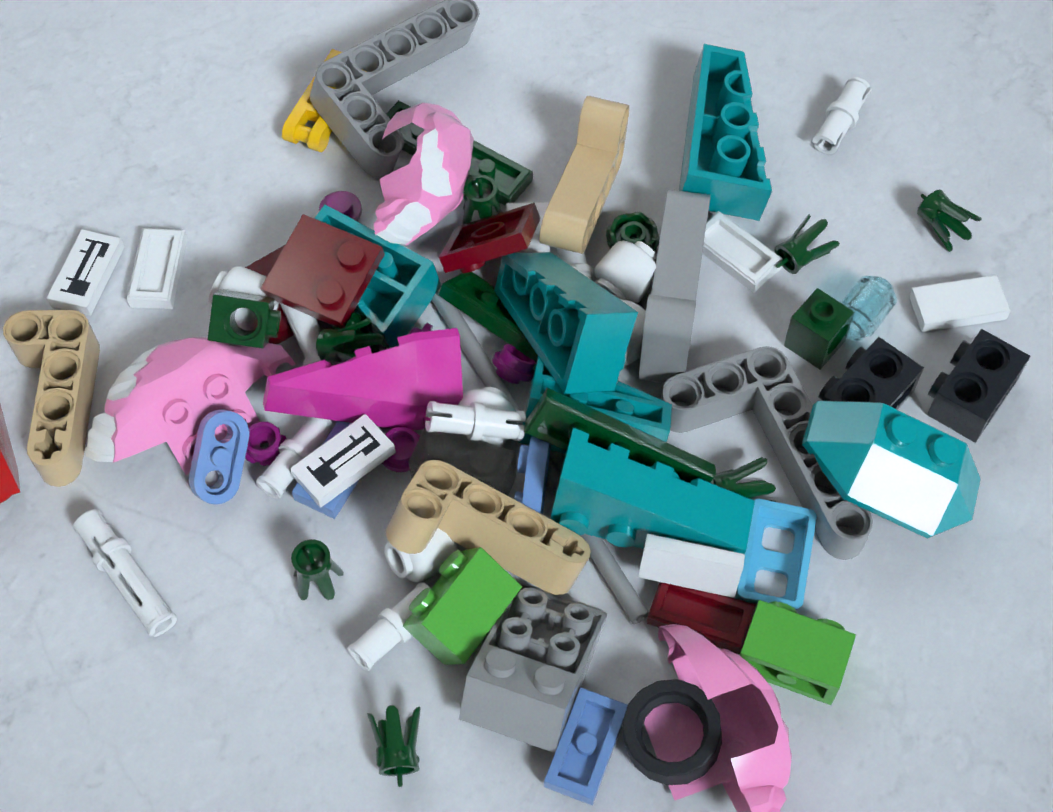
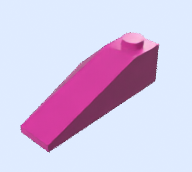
M457 328L411 333L397 338L399 346L373 354L370 346L355 350V357L332 366L330 362L322 360L268 376L263 398L264 410L349 423L355 422L366 414L377 427L392 429L406 427L413 431L426 429L425 422L431 420V417H426V410L430 401L458 405L463 399L459 331Z

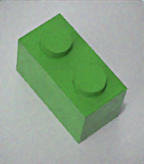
M481 547L464 551L456 550L449 555L439 568V573L442 576L432 588L428 587L416 596L409 606L412 614L403 624V627L444 665L465 664L522 588Z
M759 600L740 656L756 667L768 683L832 705L840 689L856 634L846 631L836 621L823 618L815 620L798 614L788 604L777 601L767 603Z

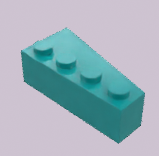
M704 44L693 75L679 191L710 195L708 211L716 213L719 211L726 215L760 221L771 196L772 187L770 178H766L764 168L766 157L764 147H760L757 133L759 122L757 113H753L751 103L753 93L745 53L743 51Z
M551 252L511 253L502 256L494 291L563 393L615 391L620 371L625 366V354L638 312Z
M573 428L552 509L551 520L578 535L587 534L606 539L609 543L618 547L633 546L644 549L647 534H653L745 554L754 500L699 478L692 480L690 483L680 480L678 474L674 472V468L660 462H656L650 467L628 459L630 450L613 443L610 444L608 450L588 443V433Z

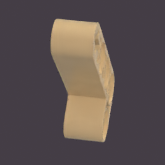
M586 96L579 118L577 144L545 211L539 235L540 244L580 254L584 253L621 165L626 140L629 105Z
M20 311L11 315L6 320L3 326V335L20 364L29 368H41L27 444V455L44 482L55 487L66 486L79 476L82 469L100 344L88 319L79 311ZM67 414L65 417L56 420L58 417Z
M440 460L425 461L420 466L403 492L386 529L387 539L393 547L404 553L417 554L426 549L439 528L447 533L450 539L468 550L481 547L503 569L554 595L565 594L572 588L591 554L589 544L577 533Z

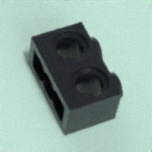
M981 329L972 343L966 340L962 341L950 361V364L955 366L951 373L948 375L942 371L934 381L928 392V395L934 398L927 415L976 443L1020 378L1031 356ZM958 397H963L969 402L962 401Z
M878 337L867 350L861 346L854 352L846 364L845 369L847 371L840 379L836 376L831 377L820 391L818 398L822 401L884 403L898 410L915 391L924 367ZM873 373L881 374L886 378L877 377Z

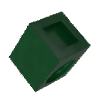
M817 288L792 315L784 346L821 370L846 341L855 312Z
M220 289L213 294L207 340L264 349L269 343L270 337L277 338L279 332L281 311L273 310L275 298ZM248 308L256 314L258 325L255 330L246 331L237 325L235 321L237 309Z

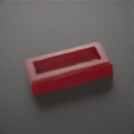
M659 582L646 624L658 628L672 624L688 626L704 636L716 647L727 649L740 655L756 605L732 597Z

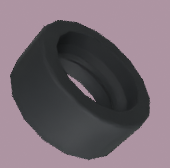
M673 679L656 681L642 688L629 702L622 721L626 750L634 766L650 780L665 785L688 784L704 776L717 761L722 745L720 714L712 699L708 700L705 692L694 684ZM679 703L688 706L698 715L703 724L704 736L699 749L691 757L683 761L666 762L657 759L647 750L643 742L642 727L645 718L654 708L662 704Z

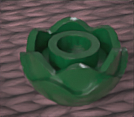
M641 212L617 216L612 225H609L606 230L607 244L610 249L618 241H628L633 244L641 241L654 252L659 245L660 236L656 223Z

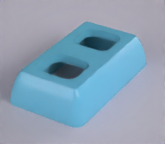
M756 499L754 500L743 571L737 587V595L745 602L758 604L759 600L767 603L777 601L788 604L795 610H798L804 601L817 515L812 509ZM771 527L793 533L794 543L792 552L785 554L766 550L762 546L764 530ZM759 570H766L785 575L787 578L785 595L775 597L758 593L754 588L756 573Z

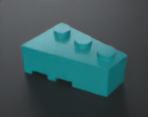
M324 204L314 219L383 247L385 255L354 311L360 314L363 320L371 319L370 324L367 326L373 333L383 335L384 342L390 348L399 346L397 338L408 335L433 299V296L442 286L434 263L400 244L386 241L375 235V231Z
M538 356L525 408L526 420L546 388H550L667 442L671 428L672 404L620 381L616 384L615 391L564 394ZM524 433L523 439L518 443L529 445L532 435ZM551 444V451L567 453V451Z

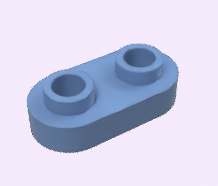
M225 409L214 410L202 419L198 428L189 473V485L196 497L209 504L216 505L229 501L235 496L240 486L249 441V427L244 418L235 412ZM225 424L227 435L224 439L217 441L215 430L219 425ZM216 470L218 473L217 482L212 486H207L205 482L207 474Z
M532 436L529 445L521 444L517 473L525 474L523 492L516 491L514 500L543 515L551 444Z

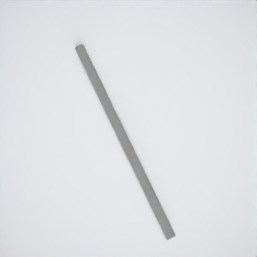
M437 292L432 299L434 305L449 329H458L460 346L485 387H494L505 393L515 411H522L502 378L497 375L495 367L459 310L441 298L439 292ZM550 456L547 487L555 498L561 472ZM587 534L580 535L589 544L591 558L632 624L640 623L646 619L649 612L603 539Z

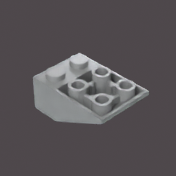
M520 584L522 588L491 628L466 676L459 720L555 753L580 687H582L606 621L607 613L588 607L585 604L576 603L543 592L537 588Z

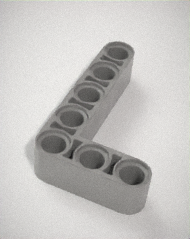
M444 0L334 56L318 67L310 93V101L367 174L374 177H384L393 172L404 145L403 136L398 129L383 138L390 118L372 95L465 46L480 15L479 8L473 0ZM352 117L358 118V119H360L361 121H357V120L353 119ZM376 148L382 149V150H384L386 153H382V152L378 151Z
M667 190L652 292L648 296L639 369L640 380L666 383L669 378L686 372L710 195Z
M769 346L759 347L675 375L666 381L663 386L661 400L672 404L670 430L673 432H688L753 410L802 507L815 511L817 515L815 532L823 548L829 555L841 560L853 559L860 554L872 529L873 519L871 513L844 500L822 472L814 454H803L796 449L799 447L805 448L802 443L813 405L782 351ZM760 373L768 374V375L772 376V378H765V377H762V376H760V375H758V374H760ZM724 387L731 390V392H721L716 388ZM683 401L688 403L689 406H677L673 402ZM777 410H786L792 415H782ZM817 486L828 487L835 494L822 493L817 489ZM837 526H848L854 530L856 535H846Z

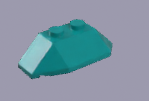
M817 401L813 404L802 445L810 455L814 454L822 472L844 500L927 539L973 519L981 479L967 443L884 403Z

